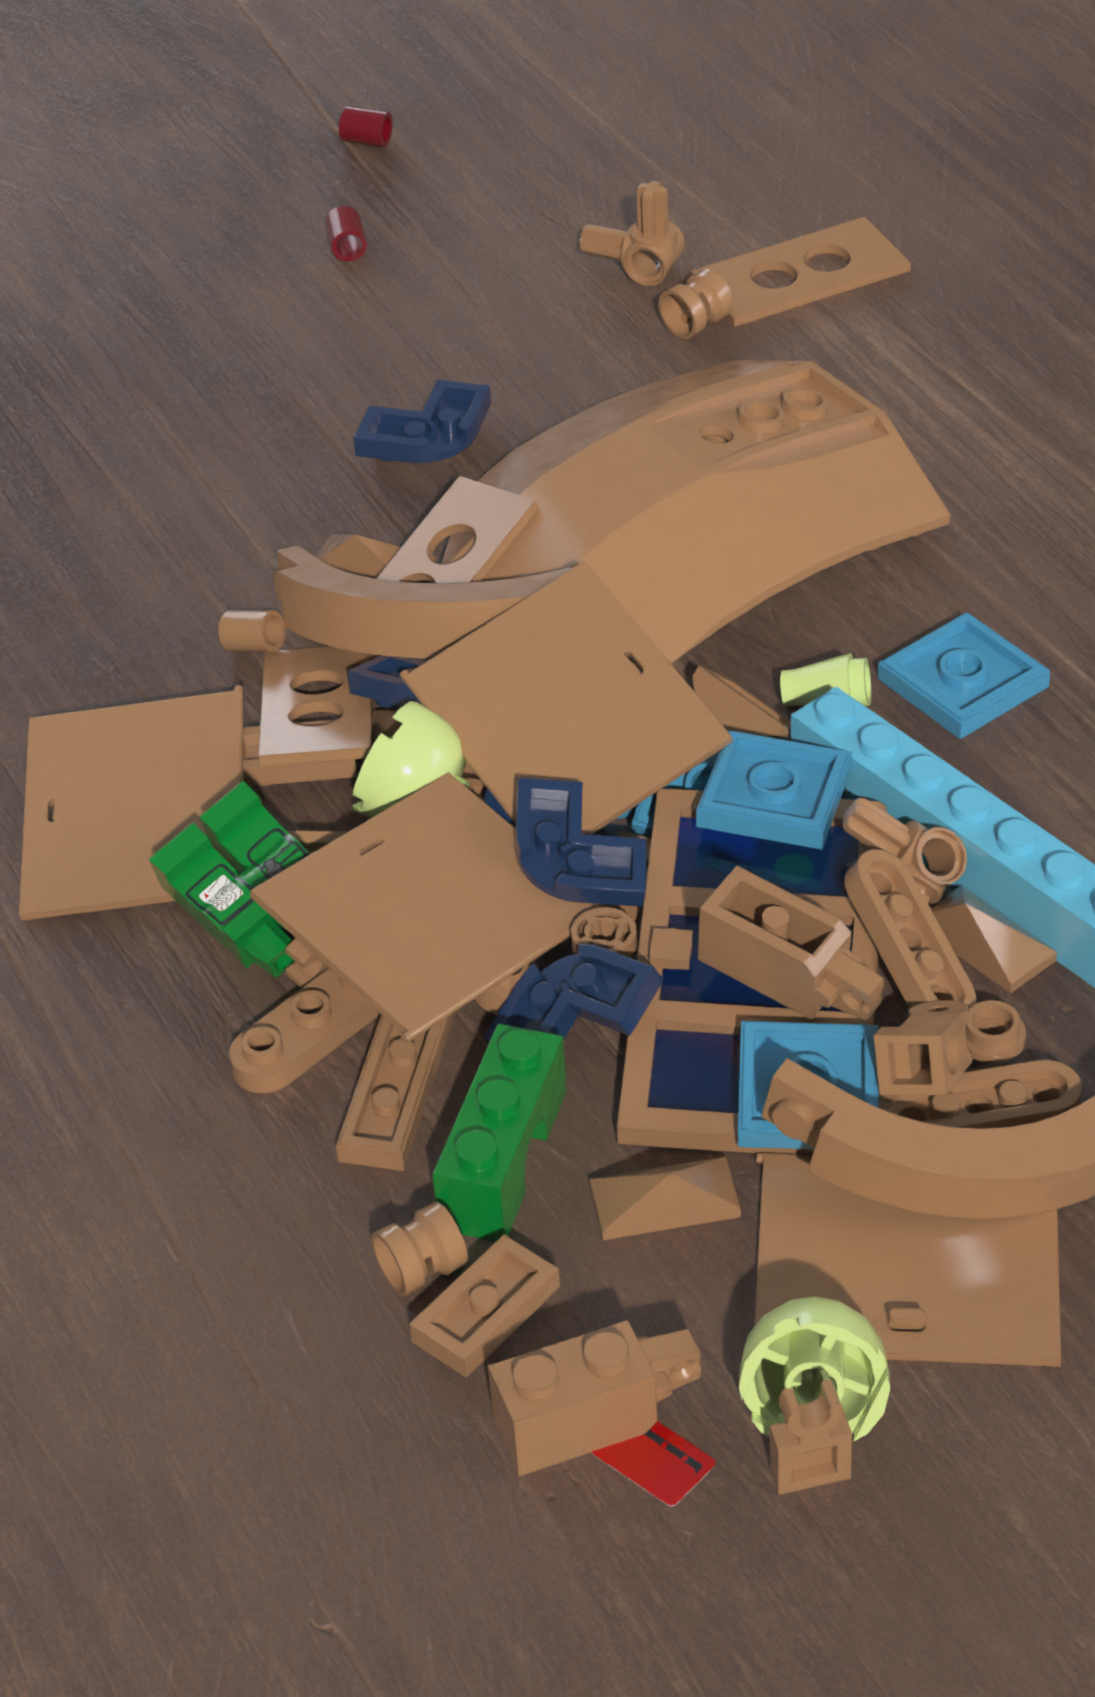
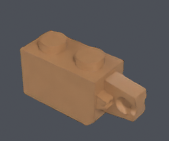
M739 866L732 870L701 906L698 960L811 1020L822 1007L829 1008L832 1006L867 1021L881 1004L884 978L862 965V960L850 951L851 932L840 918Z
M626 1320L489 1365L488 1373L493 1422L518 1477L645 1434L657 1422V1402L672 1395V1390L697 1380L701 1376L700 1351L689 1329L650 1338L647 1336L636 1337L629 1321Z

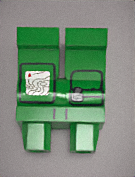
M242 781L199 817L207 836L192 822L148 860L161 887L215 939L230 950L246 969L255 963L273 977H279L285 972L287 967L295 963L286 954V947L292 942L287 936L290 932L250 897V891L310 854L263 807L259 796Z

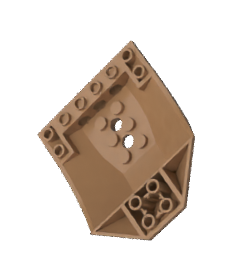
M732 360L649 383L605 400L556 424L512 450L477 480V482L533 499L539 506L537 512L481 582L537 575L569 567L574 568L583 561H586L672 666L675 660L720 628L771 596L823 569L863 552L875 550L881 546L949 525L951 516L887 414L813 361ZM458 532L450 535L441 565L454 563L466 556L475 544L476 535L471 532ZM627 657L631 662L639 666L632 657Z

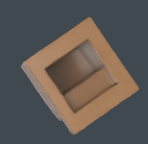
M951 1000L921 1003L909 1009V1018L900 1027H881L874 1034L879 1095L947 1096L973 1060L972 1050L966 1041V1022L969 1013L967 1004Z

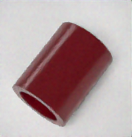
M346 106L343 109L339 121V135L342 141L381 147L388 145L393 129V120L390 112Z
M339 206L332 209L325 218V227L332 253L341 261H355L362 257L367 249V241L359 213L349 206Z

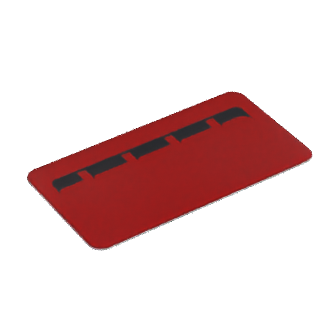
M658 1421L643 1435L590 1452L668 1506L677 1505L716 1464L714 1458Z

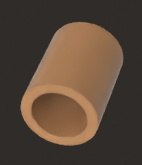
M228 610L219 621L218 635L221 645L227 651L276 652L284 643L286 627L282 615L275 610Z

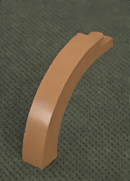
M297 545L277 550L279 570L274 572L273 583L276 596L282 605L285 627L300 636L331 647L358 653L399 658L432 659L572 568L569 567L519 578L484 582H398L345 572L326 564Z
M788 1058L773 1075L761 1117L774 1124L784 1135L792 1139L801 1140L815 1148L808 1172L844 1190L875 1202L913 1212L938 1216L991 1219L1021 1217L1052 1211L1095 1196V1096L1060 1115L1035 1123L1004 1128H955L913 1120L875 1107L845 1092Z

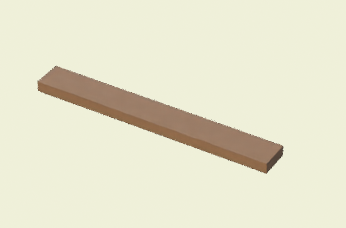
M463 777L470 782L469 790L484 801L487 787L481 779ZM456 1011L408 1043L402 1041L401 1034L403 1033L381 1014L336 1144L337 1160L339 1163L405 1171Z

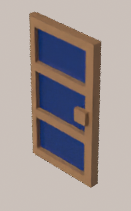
M662 788L657 791L637 961L653 966L664 981L634 1031L627 1039L617 1123V1144L756 1154L813 1155V1149L738 1147L741 1021L874 1025L875 1011L866 1021L832 1006L829 1008L822 1007L811 1020L698 960L699 915L701 906L732 870L739 866L840 918L851 932L850 951L862 960V965L877 973L879 951L845 888V874L847 870L863 853L872 850L845 832L842 827V817L855 800L840 799L825 844L821 850L696 827V809L704 791ZM870 801L887 813L885 804L878 801Z

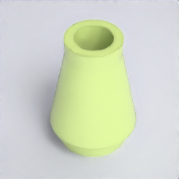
M847 653L797 669L781 671L780 687L784 706H806L836 686L864 706L871 705V676L867 658L853 659L852 654Z

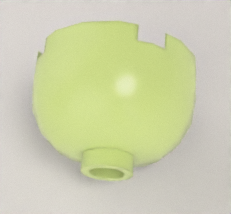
M410 701L401 707L392 718L401 722L402 725L390 738L380 733L361 767L354 785L353 796L362 801L352 806L353 810L371 819L448 772L469 789L470 782L462 778L466 760L463 758L460 738L453 726L438 713L418 702Z
M817 1296L792 1299L765 1314L749 1333L739 1369V1390L741 1399L743 1400L744 1398L745 1404L752 1412V1422L761 1433L770 1437V1425L785 1422L779 1405V1396L784 1389L792 1388L797 1403L806 1404L820 1396L822 1391L821 1382L829 1379L832 1380L853 1434V1442L867 1435L883 1416L890 1392V1372L882 1339L864 1315L838 1300Z

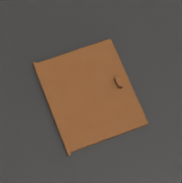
M586 561L578 564L409 673L407 670H403L400 673V677L420 703L438 713L453 726L461 741L463 758L514 823L516 820L518 778L583 782L582 834L592 835L733 742L732 736ZM627 657H632L643 670V673Z
M235 686L234 691L29 718L19 917L21 921L175 901L161 887L148 859L192 822L207 836L199 817L243 781L242 686ZM54 805L52 822H50V809Z
M449 772L250 891V897L401 1031L403 1033L401 1034V1039L405 1043H408L570 937L571 927L575 919L582 913L594 908H613V905L578 903L561 900L546 894L533 885L523 874L516 859L515 828Z
M757 1153L756 1163H763L754 1327L765 1314L792 1299L817 1296L838 1300L864 1315L880 1335L887 1360L1061 1367L1057 1209L1021 1217L991 1219L956 1218L913 1212L875 1202L844 1190L808 1172L813 1155Z

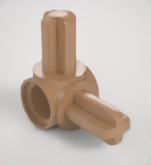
M652 180L650 183H641L637 188V222L632 224L628 231L588 224L582 229L579 241L580 250L588 255L621 261L622 268L633 281L643 286L660 284L685 247L683 233L679 227L669 220L668 190L663 187L660 181Z
M857 798L842 817V827L845 832L871 849L884 850L895 855L908 867L928 905L937 904L941 900L947 885L959 880L965 872L967 864L966 848L962 840L949 829L944 827L928 829L916 820L904 825L866 798ZM921 853L925 855L929 863V871L924 866Z

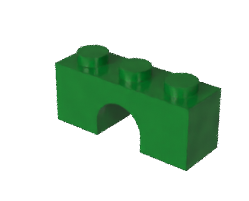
M497 1024L433 1172L435 1202H439L447 1209L457 1224L461 1235L494 1242L498 1241L503 1235L509 1236L526 1193L525 1165L530 1139L535 1138L547 1141L567 1092L563 1036Z

